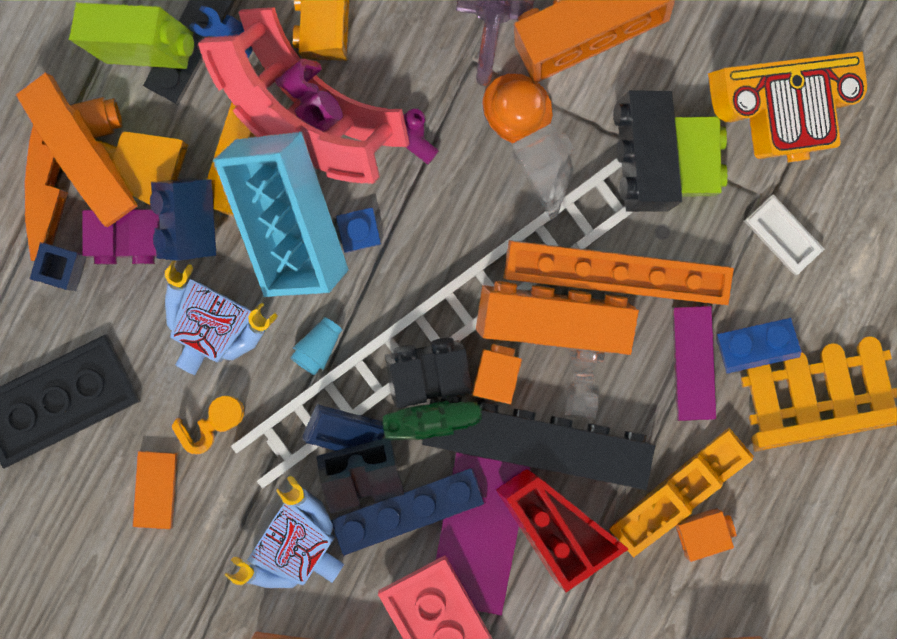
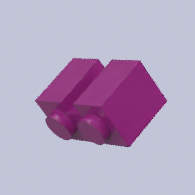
M82 210L83 256L94 258L95 265H116L117 258H132V264L138 265L155 264L156 249L153 245V234L155 232L154 228H159V214L153 213L152 210H132L111 226L105 227L92 210Z

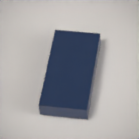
M316 404L302 437L307 444L337 451L381 440L385 433L383 421Z

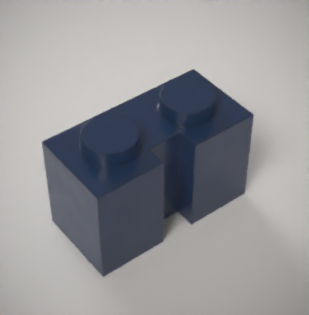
M187 178L151 182L152 194L150 196V205L153 213L159 214V228H154L155 232L153 234V245L156 249L157 259L180 261L217 256L211 179Z

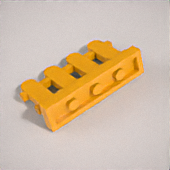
M869 336L863 338L858 343V356L846 358L843 348L838 344L831 343L821 350V363L809 365L806 355L801 352L799 358L783 361L784 370L771 372L770 364L746 369L747 377L741 378L742 388L750 387L756 413L749 416L750 425L758 424L760 431L751 437L754 452L896 426L897 407L894 399L897 398V388H891L885 361L892 359L890 350L883 351L880 341L875 337ZM860 366L866 394L854 396L848 368ZM824 373L829 400L817 403L811 375ZM787 380L793 407L779 408L774 382ZM869 404L871 412L858 414V405ZM832 410L834 418L821 421L820 413ZM795 417L797 425L784 428L782 420Z

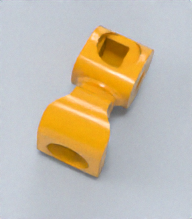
M225 395L216 398L209 407L208 419L204 418L197 421L201 438L196 443H194L181 418L175 419L172 429L187 452L190 454L205 453L211 449L215 442L213 431L225 432L237 426L244 417L245 409L243 403L234 396Z

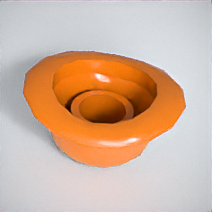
M505 74L495 78L485 89L482 101L484 115L490 127L502 139L512 144L529 145L539 141L547 133L553 117L552 104L546 90L539 83L533 84L532 79L523 74Z

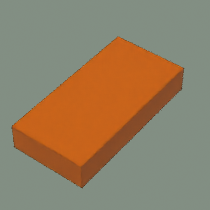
M138 451L133 527L173 528L177 453Z

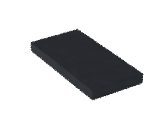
M108 334L0 386V464L3 469L141 402Z

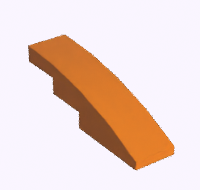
M44 73L16 94L34 127L60 167L105 227L111 226L138 206L104 145L95 141L77 109L70 107L52 75Z
M34 125L29 139L25 173V224L31 261H35L40 242L53 245L68 196V192L54 188L60 171V165Z

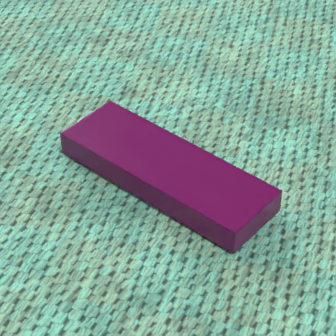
M712 306L672 308L677 421L716 419Z

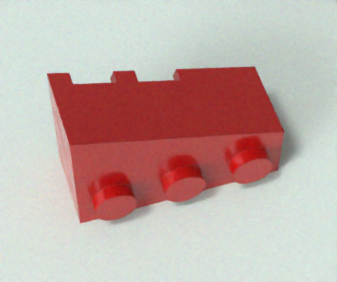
M525 469L496 489L552 579L566 593L629 550L529 469Z

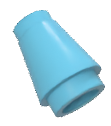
M324 317L320 323L293 347L295 352L290 358L301 368L313 375L319 369L324 370L342 329L336 323Z

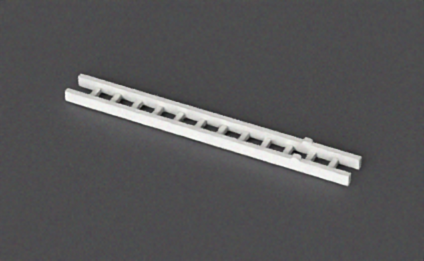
M616 158L234 443L231 447L237 454L265 434L268 438L266 442L276 456L280 455L284 461L257 481L263 489L319 447L306 444L292 454L273 427L294 411L307 427L311 416L303 404L323 389L328 392L340 410L357 415H362L391 393L389 383L382 387L363 359L384 344L394 353L393 350L399 347L393 337L414 321L417 322L431 342L439 339L437 333L423 316L434 306L446 299L465 324L463 328L449 337L453 338L454 341L459 340L460 342L476 330L477 317L472 319L453 292L475 276L482 285L494 286L483 270L504 254L507 255L509 240L522 242L532 233L536 232L544 244L559 246L544 227V224L563 210H566L585 235L571 247L584 249L630 215L632 212H626V208L622 206L604 182L607 177L622 167V163H619ZM596 187L615 214L593 230L574 202ZM523 282L517 286V289L529 290L537 283ZM355 366L375 393L352 409L333 382Z

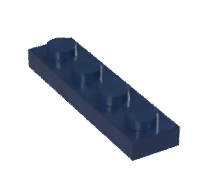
M470 468L405 492V495L389 498L332 519L331 522L343 556L486 504L474 469Z

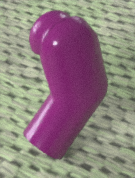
M413 108L403 115L410 143L405 148L429 165L439 150L424 139L425 115L421 110Z

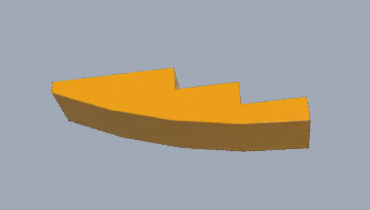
M729 427L643 497L611 525L609 530L629 549L627 551L634 558L692 514L696 506L719 490L726 480L750 463L754 458L753 454Z

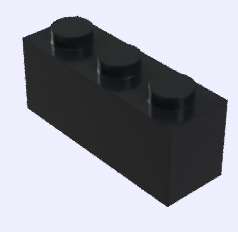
M629 90L616 102L613 110L614 124L619 129L616 156L618 162L622 163L623 174L619 187L620 196L625 200L626 212H669L683 202L672 91Z

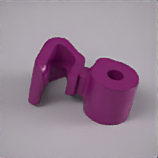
M301 59L276 79V85L285 89L293 98L300 100V105L295 109V114L300 120L325 132L342 119L343 113L337 100L330 93L319 91L317 84L308 83L310 79L322 70L321 65L317 61Z

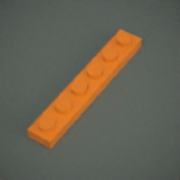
M509 240L504 278L514 281L728 305L734 268Z

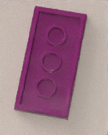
M456 452L452 475L473 468L486 504L443 519L435 560L446 555L477 611L502 616L519 525L496 489L525 469L530 470L531 467Z

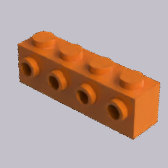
M495 281L494 286L482 285L476 331L482 338L631 355L639 310L628 303L627 297L606 294L605 300L591 298V293L580 290H569L568 295L554 294L555 289L539 285H533L531 291L517 289V284L506 281Z

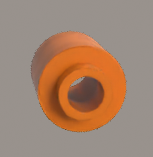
M100 97L70 105V107L79 111L94 138L114 134L115 129L123 127L120 110L115 98L106 100L105 97Z

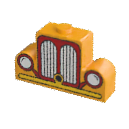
M863 51L728 67L708 73L712 106L718 118L731 123L749 118L755 157L757 159L787 156V163L810 160V152L838 147L840 145V134L836 109L859 103L867 92Z

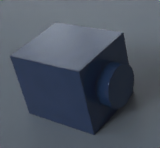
M40 242L29 279L65 290L77 291L86 257L81 253Z

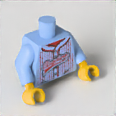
M172 260L165 271V278L168 281L165 295L166 324L171 330L170 338L185 345L175 365L190 374L196 375L205 357L217 363L222 362L224 359L233 361L254 349L266 329L277 319V314L274 313L269 319H266L261 315L263 303H260L252 311L196 280L190 279L187 284L186 281L193 271V266L188 264L184 273H180L175 268L176 261Z
M289 476L287 478L293 486L290 492L283 493L278 488L276 490L284 504L247 559L251 564L248 565L239 557H233L230 560L235 565L240 566V570L234 575L225 573V576L234 584L243 585L249 583L264 588H293L298 584L304 586L313 571L333 583L344 566V563L326 552L335 537L332 534L333 524L323 502L305 489H302L294 477Z

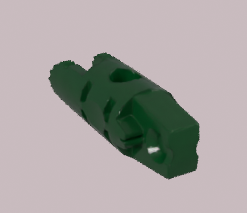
M448 400L411 406L383 415L385 437L387 440H422L437 436L454 435L455 430L467 429L469 426L473 428L478 423L480 424L482 410L480 405L478 406L473 401L449 404Z

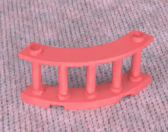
M275 7L242 9L238 13L244 28L243 33L237 36L206 37L198 43L204 63L218 90L224 89L236 107L232 111L242 123L257 137L302 132L313 167L327 172L326 177L353 183L373 184L380 177L374 153L382 145L407 147L410 144L402 109H387L358 102L334 90L316 75L308 83L317 84L319 91L330 93L337 100L343 113L342 119L327 131L323 132L300 120L295 114V109L301 102L299 99L293 98L285 89L279 87L294 102L288 109L274 98L267 88L274 82L276 83V79L301 60L281 27ZM250 46L265 69L258 76L245 53V50ZM343 135H346L357 140L346 139L341 137Z

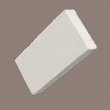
M774 194L744 220L794 275H798L825 250Z

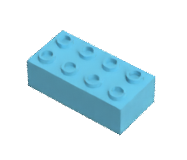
M302 132L234 140L213 161L263 296L330 293L349 269Z

